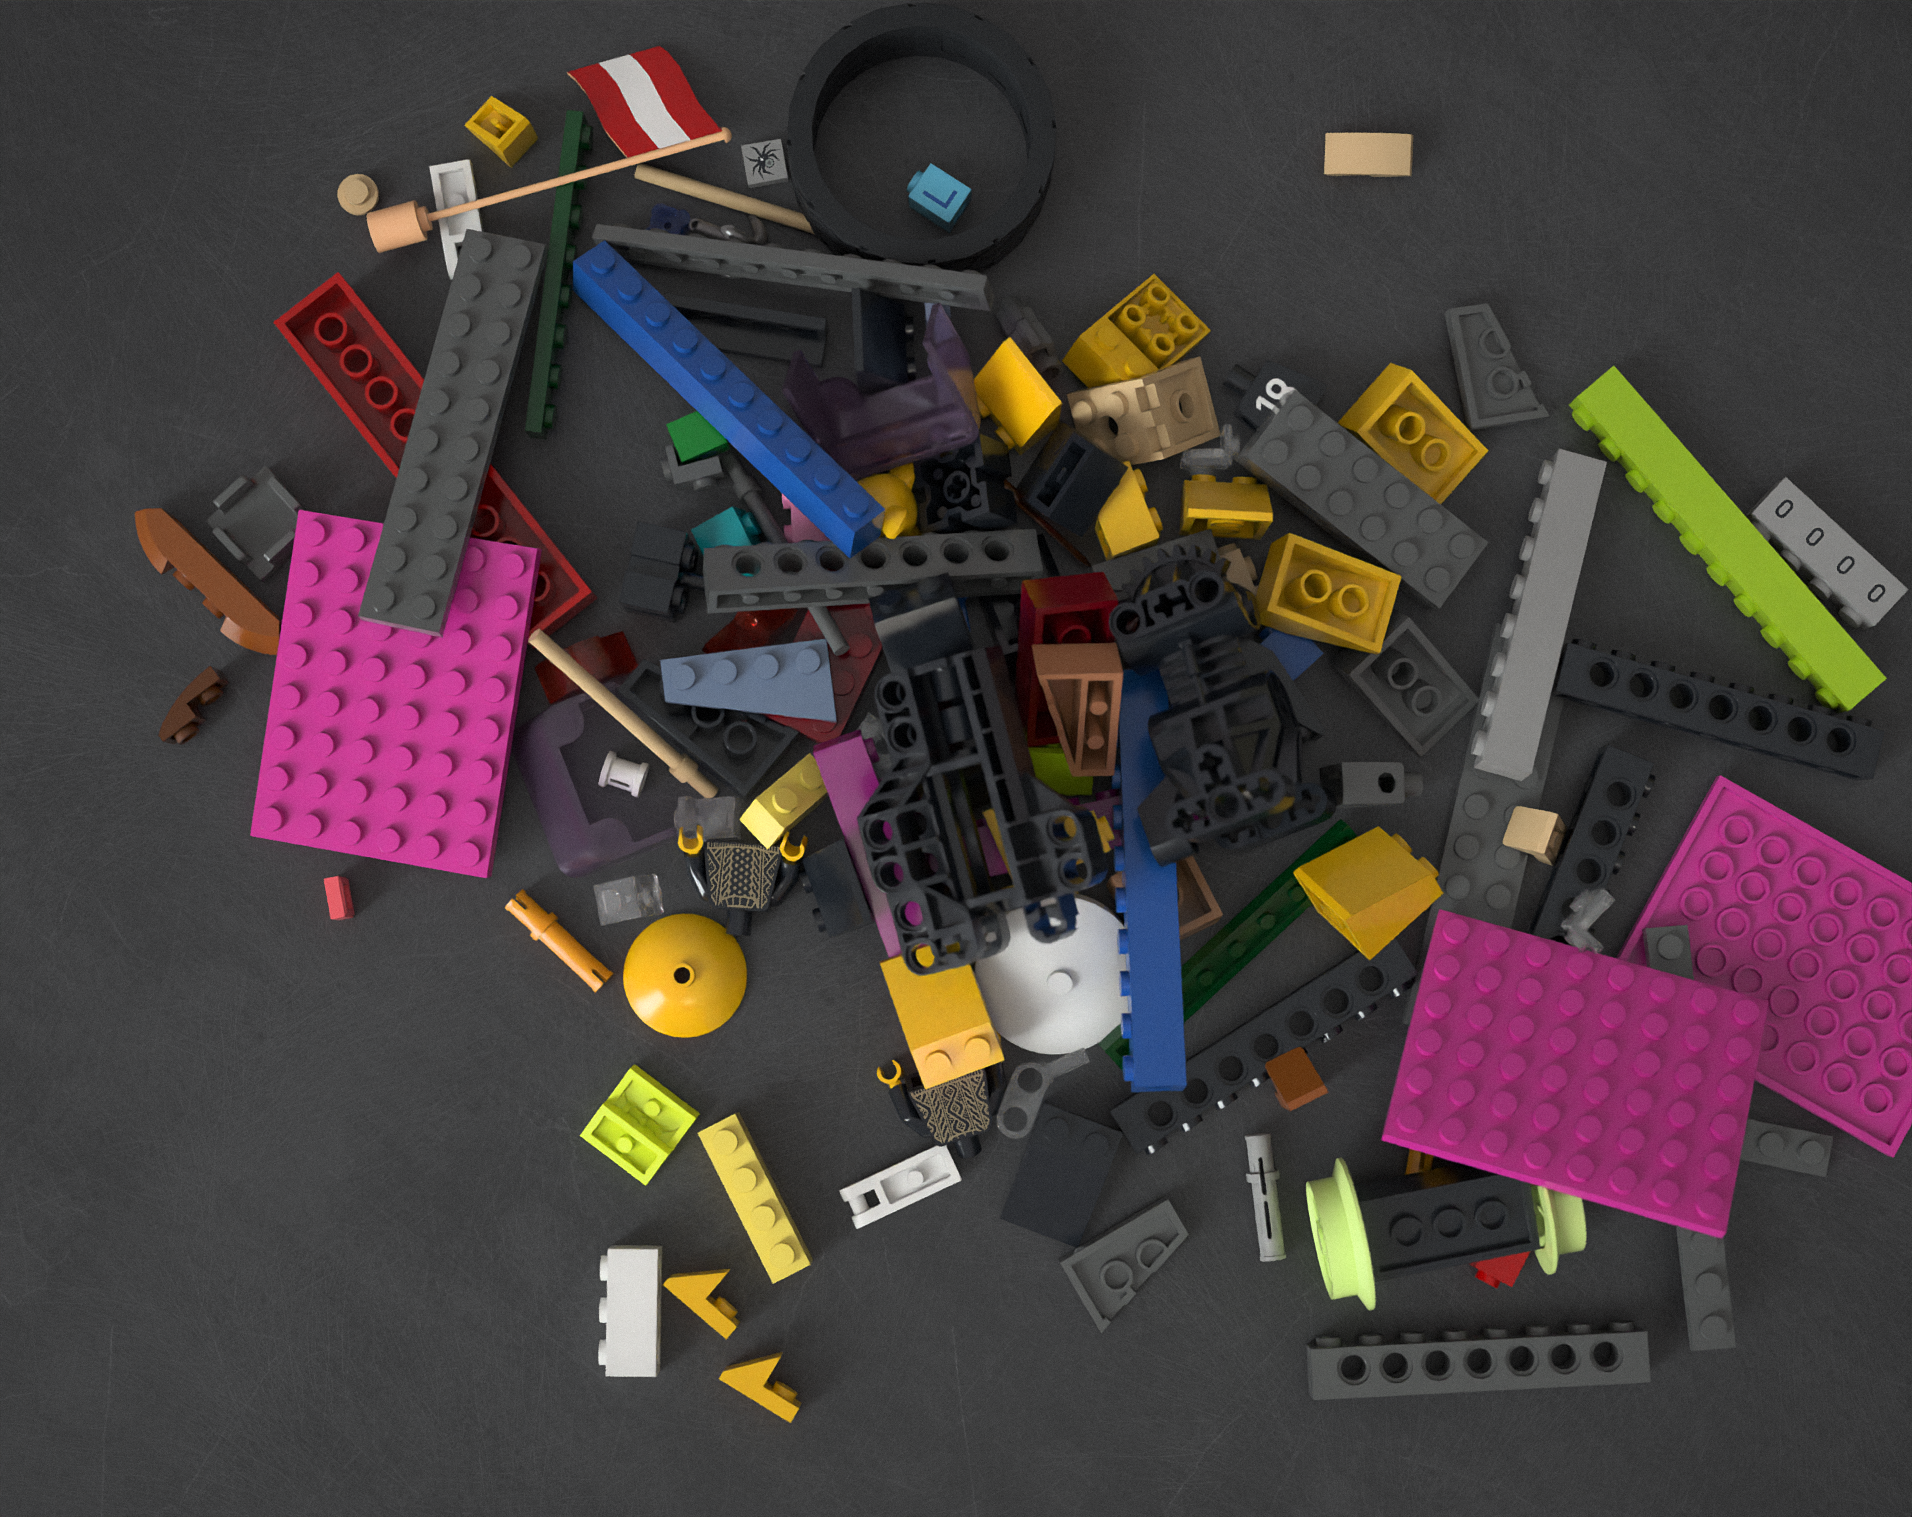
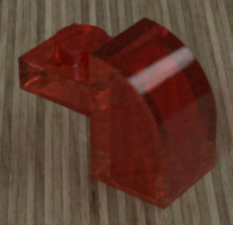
M796 608L737 612L730 623L705 643L702 651L705 654L771 646L786 630L798 610Z
M623 631L601 638L597 635L563 649L600 683L631 674L638 666ZM548 658L534 667L550 705L586 693Z

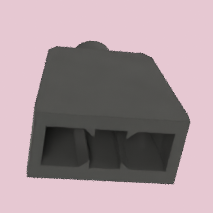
M1341 762L1320 768V785L1329 788L1334 793L1337 801L1336 809L1390 807L1404 804L1405 797H1420L1423 792L1422 774L1420 772H1404L1402 762Z

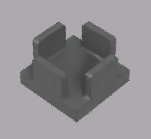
M265 466L251 479L241 475L213 502L219 509L206 522L213 529L212 533L240 562L247 565L261 581L265 582L292 557L298 511L309 510L274 472Z

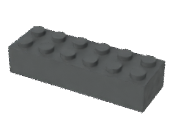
M1296 390L1283 394L1235 459L1363 561L1402 576L1399 589L1426 610L1441 608L1489 543Z

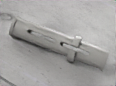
M1271 1133L1245 1135L1250 1172L1246 1173V1179L1252 1185L1260 1261L1286 1259L1276 1180L1280 1179L1279 1170L1274 1167ZM1259 1158L1263 1160L1266 1192L1263 1191ZM1265 1201L1268 1202L1271 1236L1268 1233Z

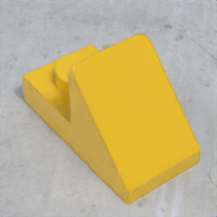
M730 1269L672 1274L663 1285L727 1339L740 1323L735 1318L738 1311L721 1296L714 1300L709 1294Z
M783 1352L726 1366L719 1377L721 1381L791 1423L801 1405V1402L795 1399L798 1393L780 1381H776L774 1385L767 1382Z

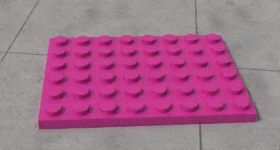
M299 510L250 836L476 877H492L542 549L470 538L443 637L363 621L358 616L384 523Z
M1716 776L1616 958L1647 967L1642 929L1688 925L1695 981L1769 1001L1754 1081L1888 1157L1894 1158L1912 1125V883L1723 776Z
M1439 909L1381 1140L1722 1239L1728 1225L1769 1001Z

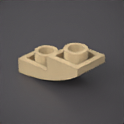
M1326 133L1325 175L1412 176V134Z

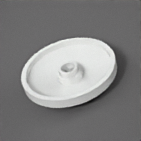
M1073 893L1079 915H1076L1075 927H1078L1073 935L1051 944L1040 943L1031 936L1023 908L1005 912L1010 930L1008 947L997 955L974 962L973 971L994 1027L1001 1036L1011 1043L1026 1050L1042 1054L1077 1052L1102 1041L1121 1023V1013H1128L1127 996H1120L1119 971H1126V954H1118L1117 931L1118 929H1124V923L1111 909L1095 899ZM1055 897L1040 901L1042 907L1057 903ZM1056 917L1050 918L1052 926L1061 925V921H1057ZM987 931L984 933L985 942H990L991 944L992 941L996 940L995 932Z

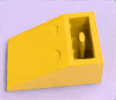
M1153 274L1083 332L1065 355L1062 362L1088 388L1138 378L1179 363L1211 330Z

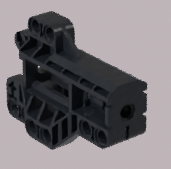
M994 646L966 651L882 677L876 684L875 700L892 765L856 819L875 886L887 895L906 967L916 975L925 976L966 966L980 959L1003 952L1010 942V930L1005 912L1018 908H1023L1028 930L1031 936L1040 943L1051 944L1073 935L1078 927H1075L1076 915H1079L1073 892L1101 883L1108 871L1107 860L1093 813L1086 807L1075 806L1035 775L1002 647ZM964 697L965 704L952 707L951 700ZM975 738L977 746L963 748L962 742ZM982 764L1014 884L1012 887L997 891L993 889L962 769ZM952 801L955 802V806H956V810H957V813H958V817H959V821H960V825H961L962 830H960V828H959V824H958V821H957V817H956V813H955V809H954V805H953V802H952ZM920 813H922L927 820V829L925 832L920 828L918 824V817ZM1067 817H1070L1076 825L1074 837H1071L1065 830L1064 823ZM885 821H887L892 828V837L890 840L885 836L883 832V825ZM962 837H964V840H965V843H966V847H967L969 859H970V862H971V866H969V862H968V858H967V854H966V851H965V847H964V843H963ZM930 854H933L938 861L937 872H934L929 865ZM1078 859L1082 860L1087 866L1088 874L1085 880L1076 871ZM896 863H898L903 870L902 882H900L894 874V867ZM1053 897L1056 898L1057 903L1041 906L1040 901ZM910 901H914L920 906L923 919L919 925L910 923L905 915L906 906ZM1056 917L1057 921H1061V925L1052 926L1050 918ZM987 931L995 932L996 940L992 941L991 944L990 942H985L984 933ZM959 942L960 951L947 954L946 946ZM921 943L931 947L935 959L930 967L923 966L917 959L916 951Z

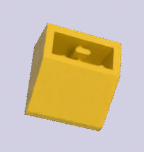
M1129 460L1123 462L1129 468L1100 510L1094 529L1107 561L1156 546L1160 538L1159 536H1161L1160 531L1163 530L1156 508L1148 509L1145 502V492H1148L1142 472L1139 468L1133 470Z

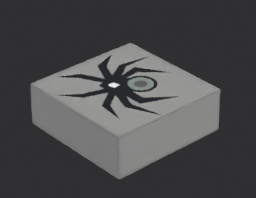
M781 139L741 146L749 188L789 181Z

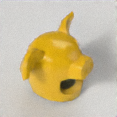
M904 455L896 460L889 474L880 473L857 481L886 509L881 535L878 538L886 536L894 540L897 536L922 535L916 525L918 506L911 492L915 473L913 457L910 455Z

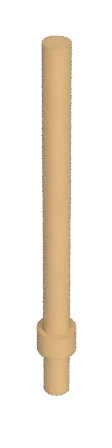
M643 163L637 165L635 171L636 179L814 234L810 227V222H807L803 213Z
M537 629L530 636L528 642L670 767L669 772L681 783H689L707 800H711L717 794L719 788L698 770V764L686 753L681 755L541 629Z

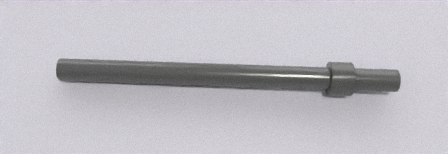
M736 453L726 455L722 459V463L735 483L733 490L740 502L747 504L769 542L774 544L788 543L762 499V489L755 477L748 475ZM786 571L787 574H794V573H795V572H792V571ZM807 607L834 654L839 656L846 653L850 646L827 607Z

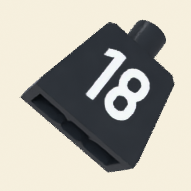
M1269 360L1266 361L1257 376L1235 364L1223 383L1224 386L1243 397L1236 407L1234 415L1253 433L1256 432L1283 394L1296 390L1316 406L1328 388V385Z

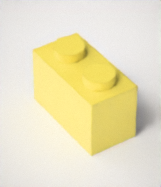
M810 753L760 794L739 819L767 849L817 808L828 796L815 758Z

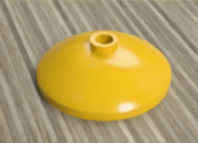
M675 914L650 924L634 940L624 964V988L634 1012L648 1026L660 1033L673 1037H696L721 1027L737 1011L746 991L747 964L739 943L733 935L726 934V928L721 924L696 914ZM681 967L687 968L690 972V979L684 984L679 983L675 978L676 971Z

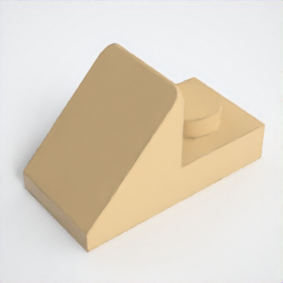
M1517 806L1512 813L1503 838V844L1532 854L1539 862L1554 866L1567 831V826L1558 814Z

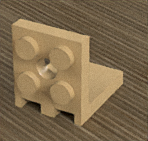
M1201 357L1187 359L1138 378L1082 389L1067 394L1076 430L1122 463L1129 460L1131 465L1162 460L1221 436ZM1179 401H1180L1181 406H1182V413H1181L1180 408H1179ZM1109 417L1113 418L1118 425L1117 435L1109 428Z

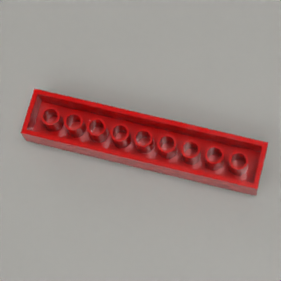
M337 272L273 323L397 479L424 378L350 284ZM490 462L470 538L542 549L528 640L537 629H541L549 637L598 597ZM530 642L527 643L533 649L535 648Z

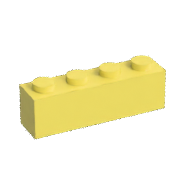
M737 1112L698 1132L772 1283L774 1284L811 1265L813 1259L740 1113Z

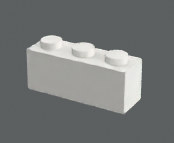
M612 1245L608 1248V1255H602L600 1260V1280L607 1281V1297H601L599 1305L600 1323H606V1340H600L599 1365H606L605 1376L656 1377L660 1372L662 1246Z

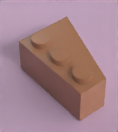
M1117 644L1032 645L1037 675L1042 685L1049 711L1053 717L1072 777L1114 776L1123 670Z

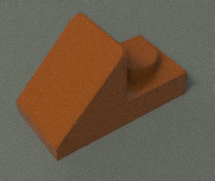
M1296 1047L1265 1064V1068L1277 1090L1274 1093L1282 1108L1292 1111L1328 1093L1325 1084L1301 1047Z

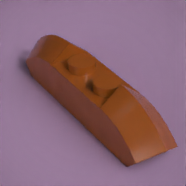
M146 508L135 512V523L140 543L148 559L162 575L176 568L177 570L173 573V576L190 591L196 587L204 594L206 598L202 601V604L217 618L221 619L224 615L226 616L220 631L229 639L252 651L277 655L282 619L171 513L162 508Z

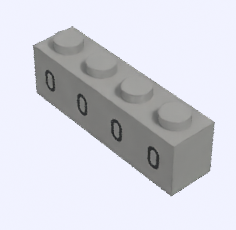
M1787 477L1775 483L1745 515L1768 543L1780 553L1779 555L1794 572L1799 571L1810 581L1808 583L1809 588L1818 597L1824 600L1829 598L1841 609L1839 611L1841 618L1854 628L1860 627L1862 630L1875 626L1909 590Z

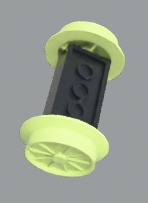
M1336 1158L1332 1177L1306 1183L1310 1223L1328 1294L1332 1300L1357 1295L1368 1310L1375 1308L1374 1282L1529 1251H1535L1545 1273L1554 1274L1559 1255L1581 1251L1586 1246V1224L1582 1198L1465 1164L1353 1185L1343 1158Z

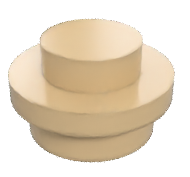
M362 174L350 175L339 185L338 201L348 213L365 215L376 207L379 200V190L374 181L368 176Z

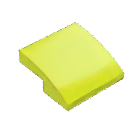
M634 1064L610 1097L602 1104L580 1136L646 1186L693 1125L700 1113Z

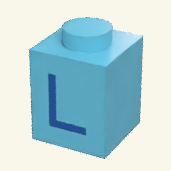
M930 163L924 173L918 170L906 189L910 193L908 196L909 207L949 233L972 200V189Z

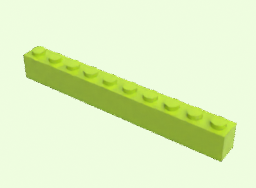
M1615 366L1611 367L1569 404L1574 410L1572 417L1576 423L1585 431L1590 429L1601 441L1598 445L1603 454L1612 462L1617 460L1628 472L1625 474V477L1630 485L1639 493L1644 491L1655 503L1652 505V508L1656 515L1666 524L1671 522L1682 534L1679 536V539L1683 546L1693 555L1699 554L1709 565L1706 570L1710 577L1720 586L1726 585L1735 595L1733 601L1737 608L1745 616H1753L1763 628L1761 629V634L1772 647L1776 649L1780 647L1790 659L1788 665L1800 679H1808L1817 690L1815 692L1816 698L1824 707L1835 710L1837 714L1849 711L1887 679Z

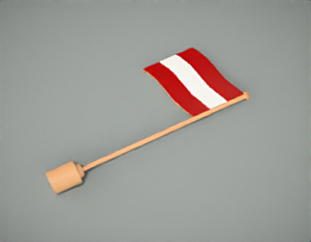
M657 46L567 72L587 94L605 132L625 155V159L432 213L428 212L426 206L419 207L415 200L367 213L369 232L378 253L386 252L427 240V231L433 229L431 221L717 141L725 140V143H728L732 138V133L726 127H721V129L698 103L677 62L665 49Z

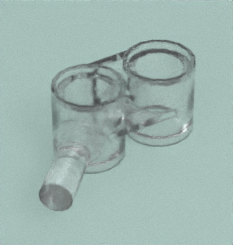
M1084 1047L1048 1063H1045L1044 1060L1040 1062L1029 1060L1021 1062L1015 1067L996 1116L998 1128L1004 1135L1016 1139L1024 1137L1030 1132L1048 1085L1054 1083L1053 1079L1090 1063ZM1026 1068H1035L1041 1073L1042 1082L1035 1091H1025L1018 1084V1076ZM1019 1107L1025 1111L1027 1121L1024 1127L1019 1130H1010L1004 1125L1003 1115L1009 1108Z

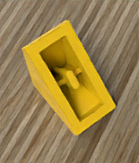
M493 96L464 125L511 168L538 140L537 134L526 117Z

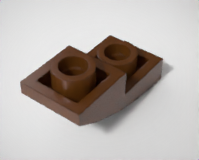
M209 666L180 694L170 708L158 736L163 742L172 745L178 742L179 745H182L193 739L200 732L198 726L205 722L206 719L197 707L199 705L206 707L214 703L223 695L221 689L230 683L220 669Z

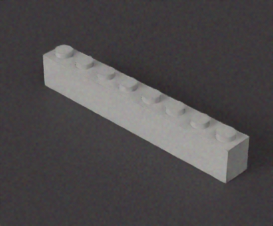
M1558 449L1550 460L1545 459L1543 461L1538 476V483L1543 484L1540 498L1535 497L1528 517V521L1534 522L1531 537L1525 536L1519 553V559L1524 561L1522 574L1515 575L1510 589L1509 597L1515 599L1512 614L1506 613L1500 630V637L1505 638L1503 651L1496 653L1491 666L1490 675L1496 677L1493 691L1486 692L1481 707V715L1486 716L1483 731L1477 730L1472 743L1471 754L1477 755L1474 764L1476 769L1523 781L1532 774L1607 464L1606 461L1563 449Z

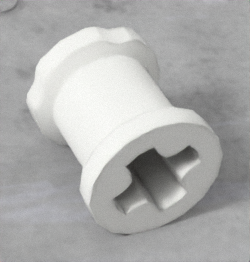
M610 750L605 759L598 785L606 787L609 784L630 791L632 796L639 798L650 764L643 762L640 765L617 757V752Z

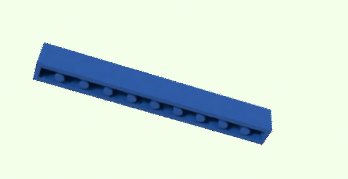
M605 240L573 261V291L849 559L880 537L886 509Z
M1123 670L1116 747L1117 764H1115L1114 776H1110L1111 789H1118L1119 805H1112L1113 830H1120L1121 846H1114L1115 871H1122L1123 887H1116L1115 892L1116 912L1124 913V929H1118L1117 946L1118 954H1126V971H1119L1120 996H1127L1128 1013H1121L1122 1039H1129L1130 1055L1123 1056L1124 1081H1131L1132 1092L1183 1091L1187 1086L1176 862L1165 867H1161L1157 863L1137 810L1139 805L1166 777L1161 770L1148 732V718L1169 708L1168 695L1159 670L1144 676L1137 675L1133 670Z

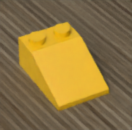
M1009 337L1001 344L971 382L970 393L973 396L969 399V402L983 419L989 415L998 428L994 433L999 441L1008 445L1009 450L1014 447L1019 455H1021L1057 427L1060 420L1062 402L1011 337Z
M1390 363L1337 422L1439 504L1444 502L1488 452L1487 448L1412 370Z
M1198 474L1192 475L1191 481L1184 480L1181 488L1179 535L1188 536L1211 529L1213 537L1261 540L1273 521V511L1267 485L1257 484L1256 478L1234 477L1232 478V483L1216 482V476Z
M1288 533L1272 542L1256 594L1261 624L1286 634L1377 655L1381 652L1402 576Z
M959 942L947 945V954L960 951ZM926 944L917 948L916 956L918 961L923 966L930 967L935 959L931 947ZM902 954L880 961L909 1049L925 1089L1005 1060L1001 1042L971 964L919 976L912 973L906 967Z

